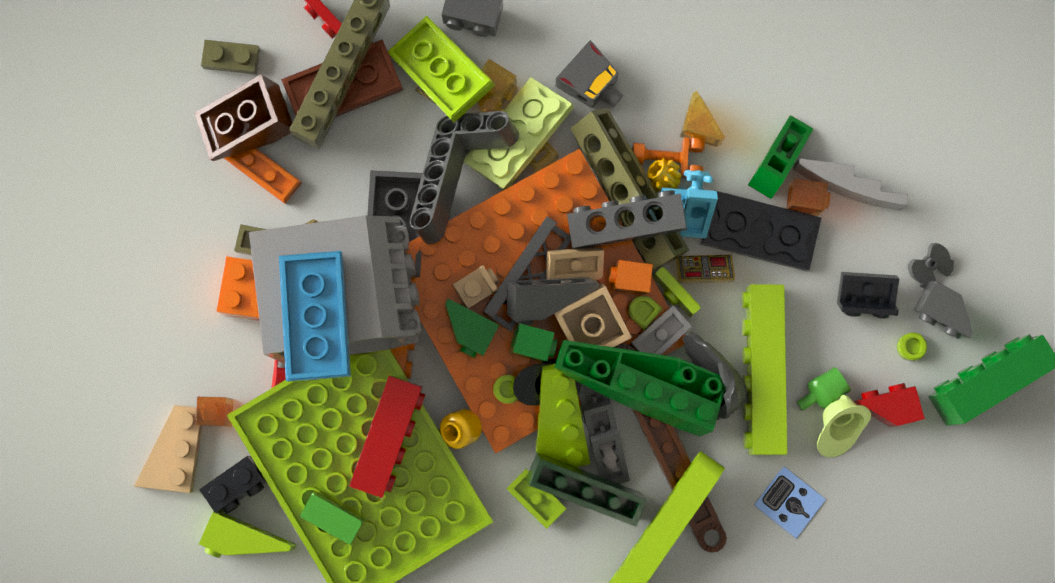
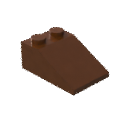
M262 74L194 113L211 161L272 144L291 133L289 129L292 125V120L279 84Z

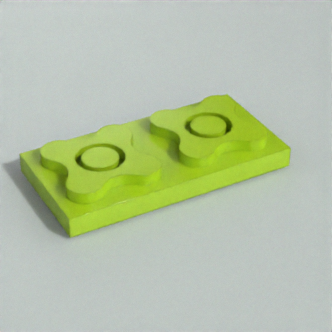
M425 16L388 50L389 56L453 123L495 86L493 81L428 16Z

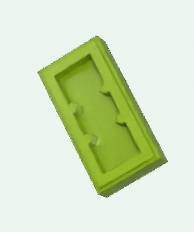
M662 267L654 274V280L665 290L663 295L672 305L678 304L690 318L701 309V306L665 267Z

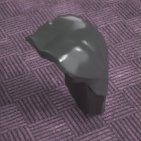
M689 332L685 335L686 337L682 338L685 343V353L692 359L694 365L720 375L725 391L717 420L720 418L727 419L745 401L747 396L746 385L737 370L720 352L704 341L699 335Z

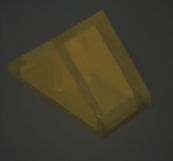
M695 91L689 100L679 137L701 138L705 140V144L717 147L722 144L725 136L698 91Z

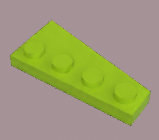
M555 364L543 366L536 453L538 452L574 467L589 465L590 459L575 380L555 369Z

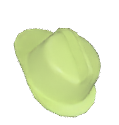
M842 395L839 400L828 405L823 412L824 428L817 440V450L825 457H836L848 451L871 420L870 410L865 406L857 405L847 395Z

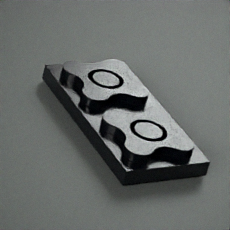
M717 191L718 200L706 238L701 239L700 245L806 272L810 270L822 217Z

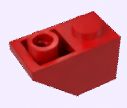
M905 383L889 386V392L880 395L878 389L861 393L862 399L854 401L857 405L867 407L872 417L889 427L925 419L916 386L906 388Z

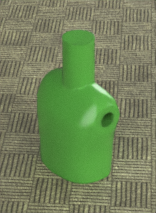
M833 367L824 374L810 380L807 383L809 394L796 403L802 411L815 403L825 409L842 395L849 393L851 389L839 370Z

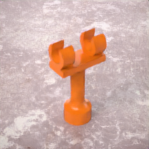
M684 137L681 152L651 151V149L648 150L645 147V143L633 142L632 150L641 165H643L645 160L654 159L656 161L664 158L667 161L673 160L676 163H680L681 178H687V176H684L685 170L703 171V166L688 165V153L703 152L705 150L704 139Z

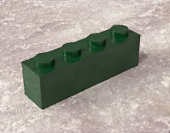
M538 452L526 477L531 487L635 527L647 502V499L639 491Z

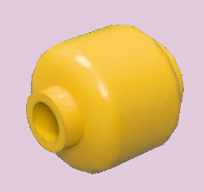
M459 409L449 413L442 419L439 430L449 447L460 449L473 444L479 439L482 425L479 417L474 412L468 409Z

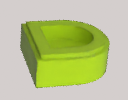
M639 296L629 303L628 315L642 330H645L663 308L652 298Z

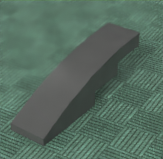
M582 384L578 396L599 476L618 484L628 482L630 478L611 402L608 397Z

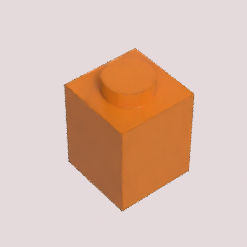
M618 260L615 263V267L611 266L608 281L613 284L612 291L643 295L650 293L653 264Z

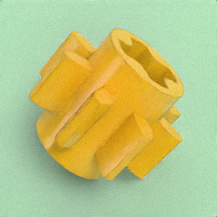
M664 158L650 165L647 177L651 180L650 182L656 192L661 191L662 188L676 189L681 181V174L678 172L680 166L673 160L667 161Z

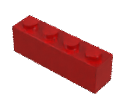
M391 375L388 376L349 487L383 498L385 491L391 493L397 477L391 475L395 464L401 465L406 452V449L401 447L405 436L411 437L416 421L411 420L415 409H421L426 395L421 393L423 386Z

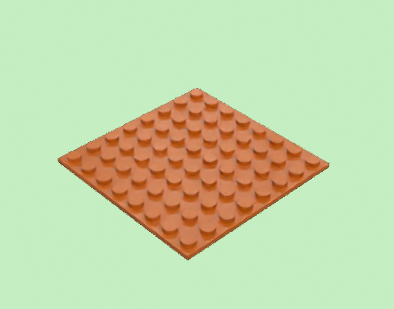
M580 148L450 219L443 238L437 243L426 244L420 237L409 242L407 253L412 255L414 264L416 254L419 250L421 251L420 277H411L413 278L411 282L415 283L418 288L420 305H415V310L470 410L479 417L482 431L495 454L538 430L537 423L540 405H526L519 400L510 404L498 401L493 393L495 381L503 375L516 377L526 367L542 362L509 353L515 327L519 325L517 323L511 332L498 324L499 327L484 356L477 354L475 358L464 354L460 351L462 346L456 343L445 309V303L447 299H450L466 307L453 284L482 265L486 270L492 269L499 281L496 287L499 288L547 216L557 222L555 226L570 235L567 214L574 213V208L590 206L591 210L602 208V203L609 202ZM598 217L592 222V229L595 232H600L606 227V220L603 217ZM551 231L545 239L547 251L559 249L564 239ZM632 240L596 246L604 250L603 277L597 280V282H599V285L604 284L632 337L621 344L633 347L630 342L644 330L629 317V303L636 297L648 296L663 308L649 325L669 309V306L652 276L650 293L646 295L612 291L613 284L608 281L611 266L615 267V263L618 260L644 263ZM571 241L566 247V249H574L572 248ZM542 245L537 253L543 252ZM544 255L533 257L529 263L531 274L542 273L545 270ZM525 269L521 276L528 275L527 269ZM495 292L469 309L495 322L482 313ZM507 303L502 304L496 315L510 323L512 318L507 315ZM555 314L544 320H534L533 324L528 325L554 332L553 339L557 340V346L554 356L548 357V360H557L562 342L568 340ZM685 334L661 355H668L685 345L682 340L683 337H686Z

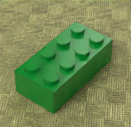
M1028 334L1022 338L1017 337L1004 345L1005 349L999 352L994 351L981 359L983 364L980 363L974 367L971 365L957 373L959 378L951 381L946 380L935 386L934 390L936 392L930 395L929 399L946 426L969 422L1054 370L1055 352L1044 335L1032 337Z

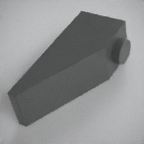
M590 277L507 281V315L516 321L517 324L531 325L534 323V320H544L597 290L599 282Z

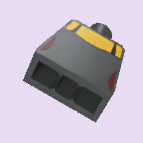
M591 40L556 77L555 86L591 108L601 98L613 108L623 97V94L613 87L619 73Z

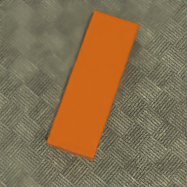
M257 148L223 158L284 204L288 202L302 184L299 179Z

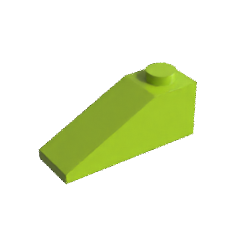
M212 512L199 541V545L206 547L204 552L218 558L221 555L285 552L294 550L296 544L223 512Z

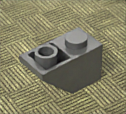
M930 281L914 308L915 311L921 313L919 319L933 326L936 322L945 326L944 332L956 339H960L961 335L970 338L973 332L962 295L937 281Z

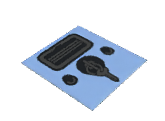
M783 466L754 505L793 537L797 538L826 499Z

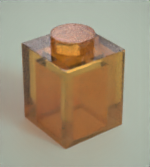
M794 179L789 184L786 209L819 216L825 209H828L831 193L827 192L828 183Z
M197 396L196 425L232 427V423L227 417L229 413L233 412L232 398Z

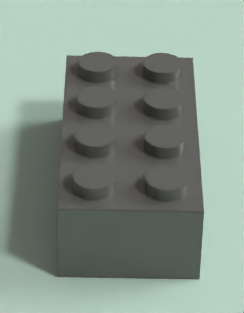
M370 170L367 215L399 217L401 226L403 225L408 230L409 242L418 238L419 235L410 225V217L423 173ZM419 250L418 253L416 254V258H415L416 276H414V278H415V277H420V271H421V251H420V250Z

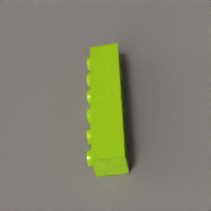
M750 284L746 288V292H742L741 298L742 308H746V319L742 321V335L747 336V347H743L742 350L743 364H747V375L743 376V381L747 388V403L743 405V419L748 420V432H744L743 436L744 449H748V455H787L784 284Z

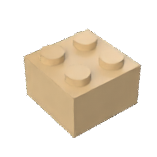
M600 284L597 290L555 313L568 341L615 347L632 338L604 284Z

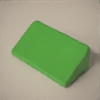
M316 491L312 493L300 515L304 520L349 545L365 520Z

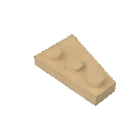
M174 405L134 487L193 493L205 412L204 408Z

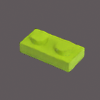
M525 469L506 489L547 529L567 508L554 495L529 486L526 479L529 471Z

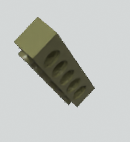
M389 0L353 1L289 129L295 139L320 149L390 8Z
M608 107L591 111L570 128L576 142L582 148L589 161V165L595 171L611 201H618L620 205L630 203L629 198L646 195L647 199L658 198L657 192ZM659 207L651 208L648 211V219L652 222L659 221L663 216V210ZM625 212L621 215V219L626 227L633 224L635 220L633 213ZM679 232L633 240L641 252L644 262L653 264L652 271L668 265L689 251Z

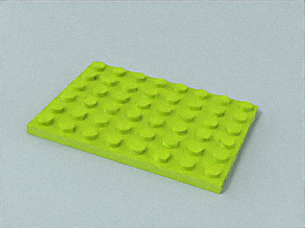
M390 349L350 355L351 377L293 382L284 380L229 413L227 417L327 583H395L493 523L491 516L423 404L421 409H415L411 420L416 421L411 437L405 436L401 447L405 448L406 452L401 465L395 464L391 475L397 477L391 493L385 491L383 498L349 487L388 376L391 375L410 382ZM314 491L365 519L350 545L300 517Z

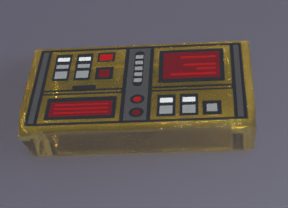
M732 254L680 256L676 259L677 281L680 284L724 283L735 280Z

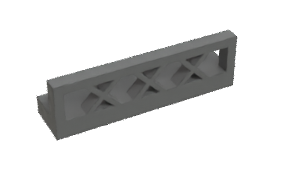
M548 216L543 220L482 312L510 332L515 326L516 321L511 319L510 323L496 315L501 305L507 303V300H505L507 298V281L533 280L532 278L534 277L546 279V268L542 273L531 274L529 263L533 257L543 255L546 263L547 248L545 239L551 231L564 239L559 249L555 250H565L571 241V236L555 226L557 222ZM542 245L543 252L537 253ZM525 269H527L528 275L521 276Z

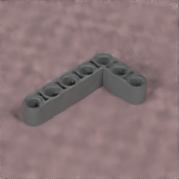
M506 112L465 113L455 123L446 115L438 121L410 217L411 227L426 244L437 243L445 234L466 151L507 148L518 141L519 132Z

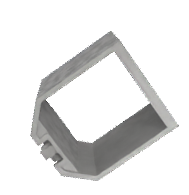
M365 215L249 232L264 355L285 364L279 256L332 251L343 252L350 355L394 349L420 342L419 335L416 334L421 333V321L415 310V305H420L418 288L415 283L411 282V277L416 276L415 264L412 255L407 253L409 250L408 230L403 225L401 226L399 217Z

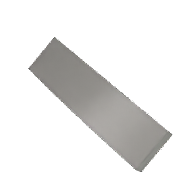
M801 158L794 164V171L817 185L843 197L868 205L898 211L907 206L908 194L881 191L882 180L855 177L854 165Z

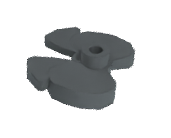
M931 243L928 247L927 256L923 259H912L908 264L911 277L920 283V287L925 289L930 281H936L933 273L936 268L945 276H950L954 270V261L950 259L948 250L939 243Z

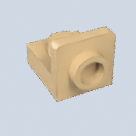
M482 265L474 272L454 283L453 287L466 308L469 309L498 290L496 284L499 281L491 268L486 270Z

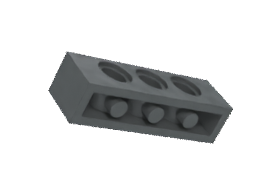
M674 190L658 193V198L647 199L646 195L629 198L630 203L620 205L618 201H609L602 203V208L591 210L590 206L574 208V213L567 214L572 248H590L686 231L687 224L681 193L675 194ZM653 207H659L663 210V216L657 222L650 221L647 216L648 211ZM625 212H631L635 217L633 224L629 227L620 225V217ZM598 217L605 218V229L600 232L593 231V220Z

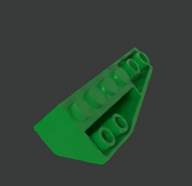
M568 340L562 342L554 367L577 382L624 406L698 437L714 431L725 391L720 375L678 357Z

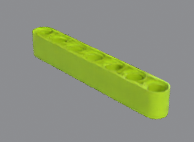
M702 451L697 454L609 583H647L719 480L724 472V466Z

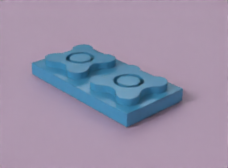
M332 251L279 256L286 381L351 377L343 252Z

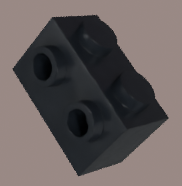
M246 456L199 490L214 513L225 512L228 514L241 505L239 501L247 495L252 497L265 488L263 484L266 480L253 458Z

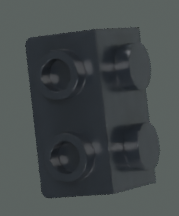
M841 272L837 305L844 314L853 317H859L861 314H872L874 317L883 319L889 318V315L898 316L899 309L896 307L899 277L897 275Z

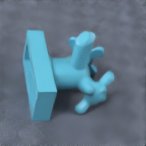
M685 170L684 176H687L688 181H692L691 187L687 190L684 187L680 189L662 188L661 192L674 190L675 194L681 193L682 200H684L683 206L687 230L679 232L681 236L706 238L718 197L717 191L705 190L703 188V181L713 183V177L710 176L708 171Z

